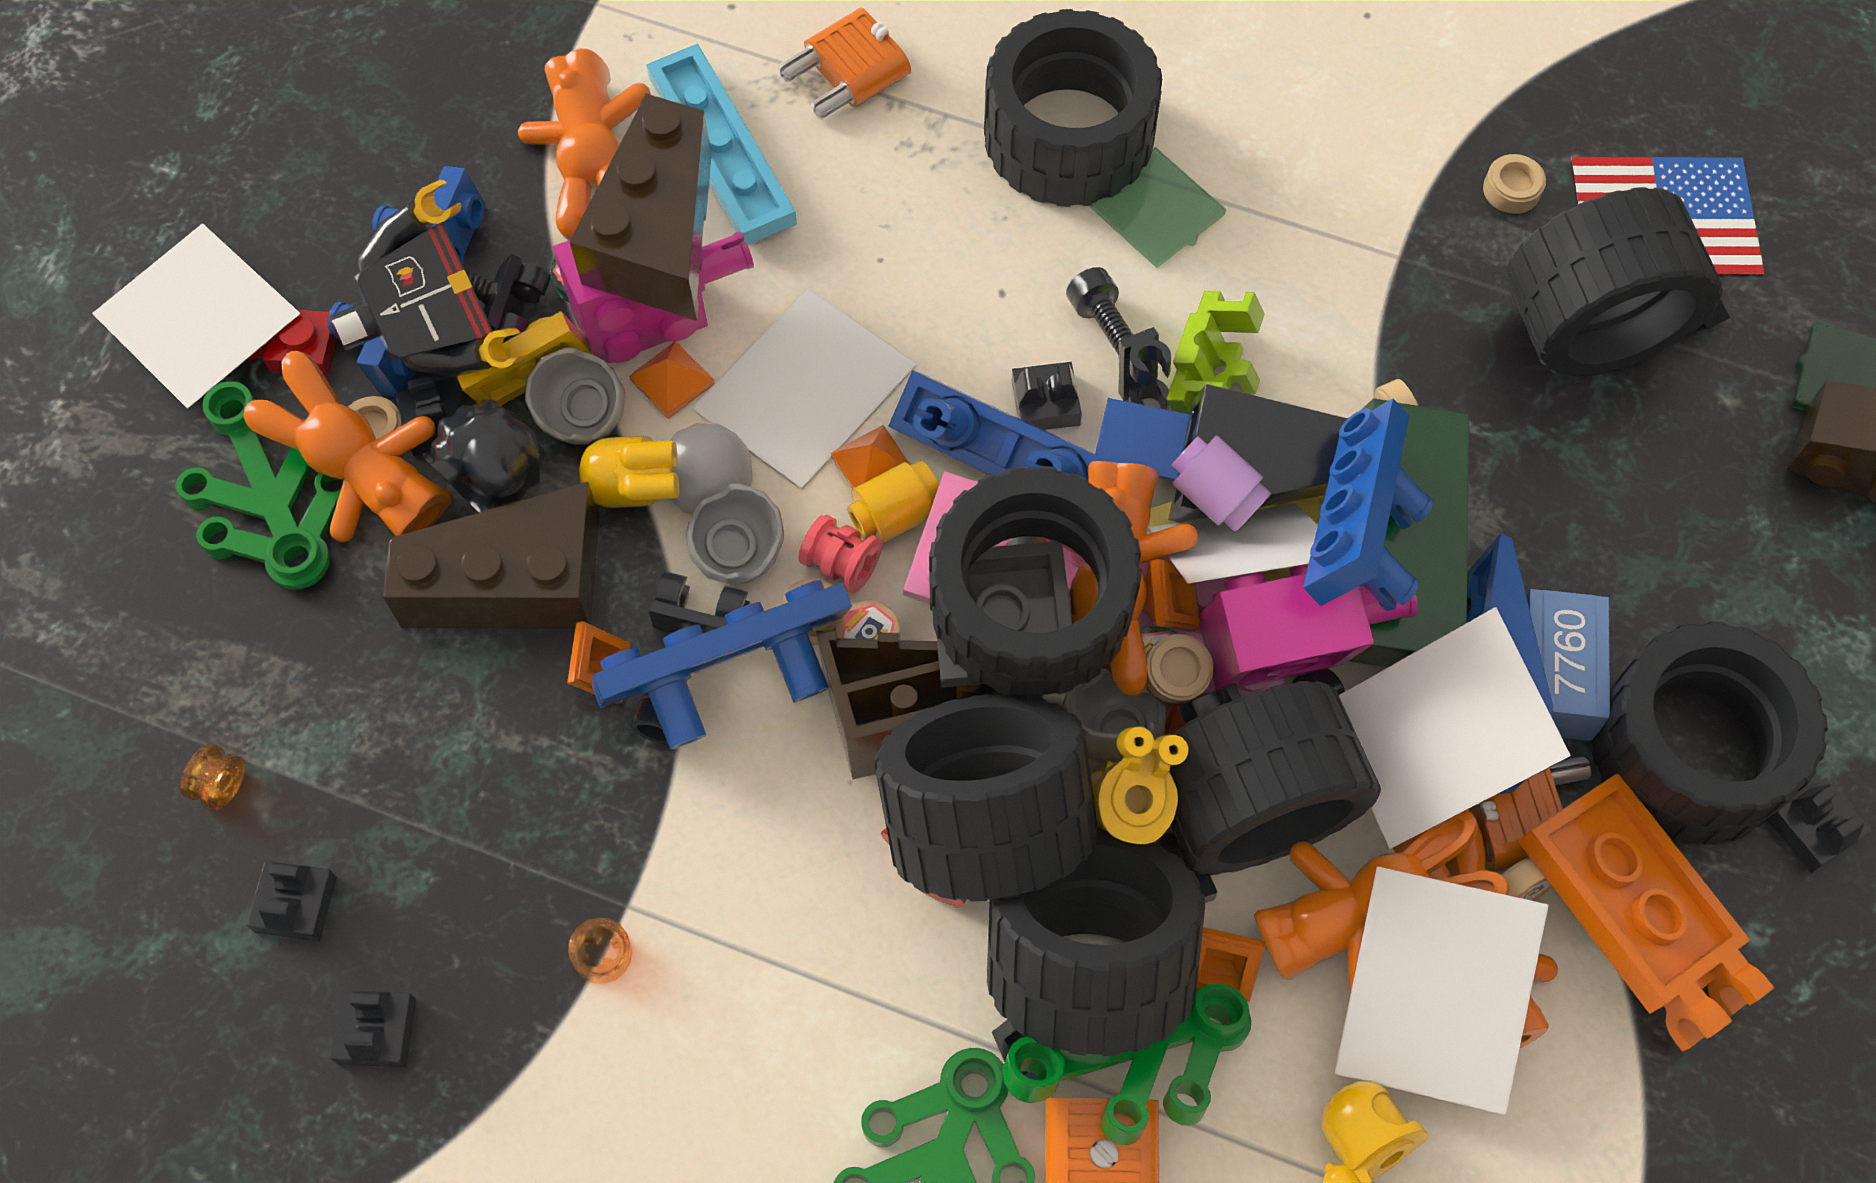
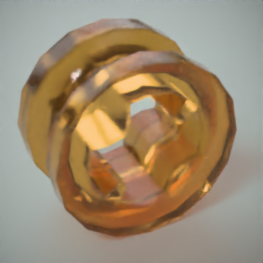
M214 743L206 744L192 756L186 765L180 782L181 794L190 800L201 798L202 804L212 811L223 808L231 801L241 786L246 771L245 760L237 754L225 756L224 749Z
M597 917L586 920L575 929L570 937L568 947L570 960L576 972L581 978L593 984H607L616 981L625 974L631 964L633 951L628 934L619 923L610 918ZM602 935L613 937L610 943L614 950L619 949L617 957L615 959L604 958L599 967L588 965L591 962V958L588 952L583 953L586 943L598 944Z

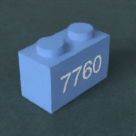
M1530 589L1526 597L1553 703L1552 719L1562 738L1592 741L1605 725L1610 714L1609 597Z

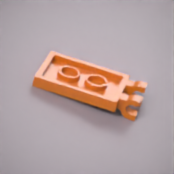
M1619 773L1571 803L1518 840L1521 847L1649 1014L1663 1006L1666 1008L1665 1022L1668 1032L1682 1052L1694 1046L1704 1037L1708 1039L1732 1022L1730 1016L1747 1003L1750 1006L1774 989L1766 976L1758 968L1749 964L1738 950L1750 941L1749 937ZM1706 985H1708L1710 997L1702 990Z

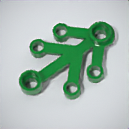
M232 381L220 383L211 388L205 395L203 412L218 433L230 436L252 488L214 478L208 470L201 467H193L179 475L175 485L176 491L184 503L191 509L203 510L212 505H217L267 521L273 538L238 530L227 518L214 516L203 521L196 532L197 542L211 558L225 559L235 554L265 563L269 576L279 586L293 590L307 588L318 582L328 570L330 551L322 539L333 518L341 489L336 492H327L326 490L332 482L344 480L318 472L314 480L317 493L299 526H297L291 508L311 467L303 459L300 451L291 447L276 477L257 433L247 426L244 420L245 407L255 399L248 388L241 383ZM242 410L237 416L227 419L232 412ZM203 482L207 483L202 492L194 495L189 494L190 489L194 485ZM228 532L222 542L209 544L210 539L216 533ZM297 556H309L299 566L290 568L292 560Z
M1211 983L1196 991L1191 1013L1184 1023L1176 1027V1031L1165 1040H1158L1152 1043L1149 1048L1137 1052L1133 1050L1123 1052L1116 1056L1103 1057L1100 1054H1086V1056L1069 1054V1051L1048 1048L1038 1044V1041L1032 1037L1026 1036L1018 1039L1011 1046L1002 1070L1003 1081L1016 1099L1026 1103H1035L1051 1097L1055 1093L1060 1081L1132 1060L1119 1094L1113 1096L1108 1101L1101 1117V1129L1110 1141L1119 1145H1131L1140 1139L1148 1123L1149 1113L1146 1104L1167 1049L1193 1042L1183 1075L1177 1076L1172 1080L1164 1096L1163 1108L1165 1113L1172 1121L1185 1126L1194 1125L1203 1118L1211 1101L1208 1085L1219 1053L1232 1051L1240 1047L1250 1032L1251 1015L1249 1005L1245 997L1237 989L1227 984ZM1210 1018L1218 1020L1221 1024L1214 1022ZM1021 1072H1032L1036 1074L1040 1080L1030 1079L1023 1075ZM1177 1094L1190 1096L1194 1099L1197 1106L1185 1105L1179 1100ZM1124 1113L1130 1116L1135 1125H1123L1115 1118L1114 1114Z
M963 1049L956 1052L946 1061L942 1068L939 1083L893 1102L878 1100L868 1105L861 1118L862 1131L865 1138L871 1144L878 1147H888L896 1143L902 1136L904 1127L944 1112H947L936 1139L865 1169L860 1167L846 1168L837 1175L834 1183H845L851 1178H860L866 1183H910L919 1178V1183H977L963 1151L974 1122L995 1164L992 1183H1001L999 1177L1001 1172L1010 1166L1022 1169L1026 1174L1027 1183H1034V1169L1028 1160L1020 1156L1000 1109L1009 1091L1003 1081V1062L995 1054L985 1049ZM979 1074L984 1077L988 1085L985 1093L978 1097H971L965 1094L960 1085L965 1076ZM878 1112H888L896 1119V1126L888 1135H876L869 1127L871 1118Z

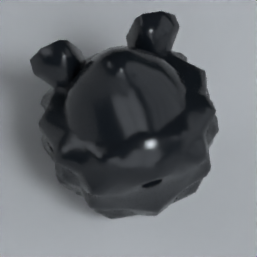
M482 400L472 406H460L454 415L442 418L438 423V437L431 444L429 452H425L422 457L478 512L497 508L503 503L521 501L527 489L536 486L540 482V465L544 461L546 453L538 444L533 430L523 423L519 414L505 409L495 400Z

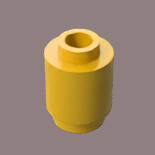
M920 460L912 465L903 462L852 489L851 493L854 503L847 506L849 517L856 530L860 531L863 539L874 535L882 539V544L928 519L939 483L924 461Z

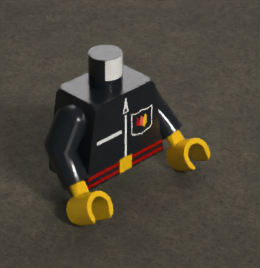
M438 180L421 188L414 201L409 202L379 224L358 255L360 273L354 276L353 281L363 302L329 316L342 346L347 351L380 337L390 360L401 358L403 363L412 371L457 377L489 369L492 366L507 368L523 363L526 360V355L510 358L504 353L502 345L506 336L520 334L519 330L516 328H506L492 331L443 224L444 221L461 211V203H457L446 211L436 205L434 194L438 188L447 184L444 180Z

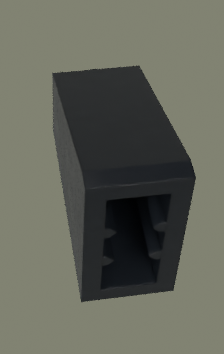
M1205 384L1192 401L1182 452L1197 436L1206 444H1209L1216 435L1219 436L1263 476L1260 483L1271 494L1259 508L1324 496L1339 440V430L1348 418ZM1176 487L1174 488L1168 520L1181 523L1208 518Z

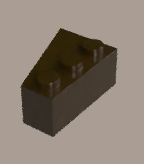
M646 93L569 242L582 285L697 321L699 272L702 270L703 227L707 214L712 157L703 110Z
M1827 380L1803 410L1787 470L1804 475L1816 484L1838 487L1862 495L1876 504V387Z
M588 481L390 538L383 599L400 627L576 628V623L581 621L591 625L599 512Z
M816 631L822 670L829 686L828 692L852 780L876 774L874 759L875 754L879 751L878 746L887 735L892 733V730L904 720L907 721L914 717L916 713L955 699L960 700L985 694L1002 695V693L995 692L994 688L986 684L941 687L937 641L899 640V633H878L877 639L837 638V631Z

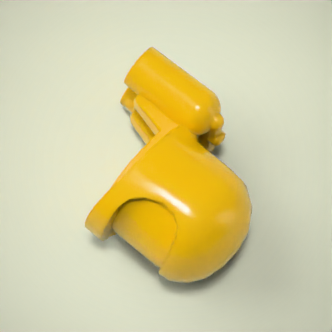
M648 436L614 437L595 441L586 448L582 455L579 466L580 483L588 481L594 502L606 508L650 506L655 504L657 500L678 498L680 493L679 477L677 472H672V467H676L678 461L675 441H653Z
M1130 727L1124 729L1117 738V748L1120 754L1123 755V759L1109 766L1101 774L1095 785L1093 793L1094 805L1098 818L1111 836L1128 843L1148 844L1159 839L1174 819L1178 796L1169 770L1171 766L1180 764L1186 759L1188 745L1182 737L1177 735H1163L1154 740L1153 735L1146 728Z
M1358 1081L1346 1085L1327 1101L1322 1113V1131L1327 1142L1342 1162L1339 1165L1332 1163L1325 1165L1324 1183H1374V1179L1396 1166L1408 1154L1424 1144L1429 1137L1428 1133L1418 1121L1408 1122L1390 1098V1093L1382 1085L1372 1081Z

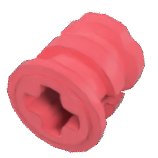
M821 515L814 521L805 536L799 550V563L806 567L820 566V574L833 581L839 578L844 579L843 584L846 592L855 594L866 584L878 563L882 551V539L872 535L864 541L861 539L860 531L848 525L839 528L835 518L830 515Z

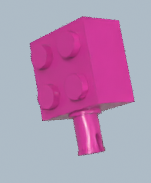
M740 231L733 233L732 236L703 246L702 270L699 272L697 295L699 303L697 321L582 285L570 247V240L552 246L569 304L578 327L585 336L593 355L602 358L608 364L629 361L641 351L667 341L684 340L696 330L708 326L702 292L705 291V284L744 269L754 268L750 249L746 241L742 242L744 241V236Z
M1308 564L1293 566L1289 569L1290 577L1266 582L1264 573H1252L1224 582L1225 591L1214 594L1212 602L1199 615L1204 644L1213 661L1212 677L1215 689L1218 690L1233 683H1236L1237 688L1341 666L1374 644L1369 625L1403 617H1415L1418 611L1417 596L1414 595L1402 606L1397 602L1396 609L1385 611L1379 605V601L1362 585L1320 606L1303 588Z

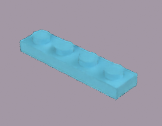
M697 43L646 64L649 79L660 98L704 111L712 155L709 185L736 232L740 231L743 234L744 241L742 242L746 241L748 245H751L797 225L795 209L699 44Z

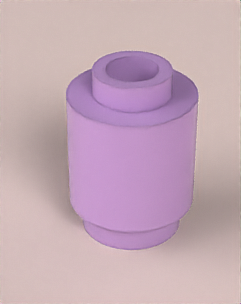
M1217 435L1209 444H1206L1197 436L1171 465L1180 473L1172 484L1214 523L1219 526L1224 522L1234 532L1254 514L1271 494L1260 483L1263 476Z

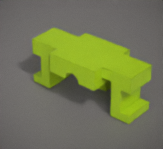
M1221 291L1203 292L1197 312L1189 314L1173 360L1177 370L1166 399L1172 411L1190 415L1192 401L1205 384L1231 389L1232 383H1239L1244 393L1256 394L1260 379L1251 361L1240 360L1244 350L1241 343L1225 342L1221 332L1259 333L1265 313L1255 292H1246L1243 301H1225ZM1218 367H1226L1223 372L1219 374L1214 373V370Z

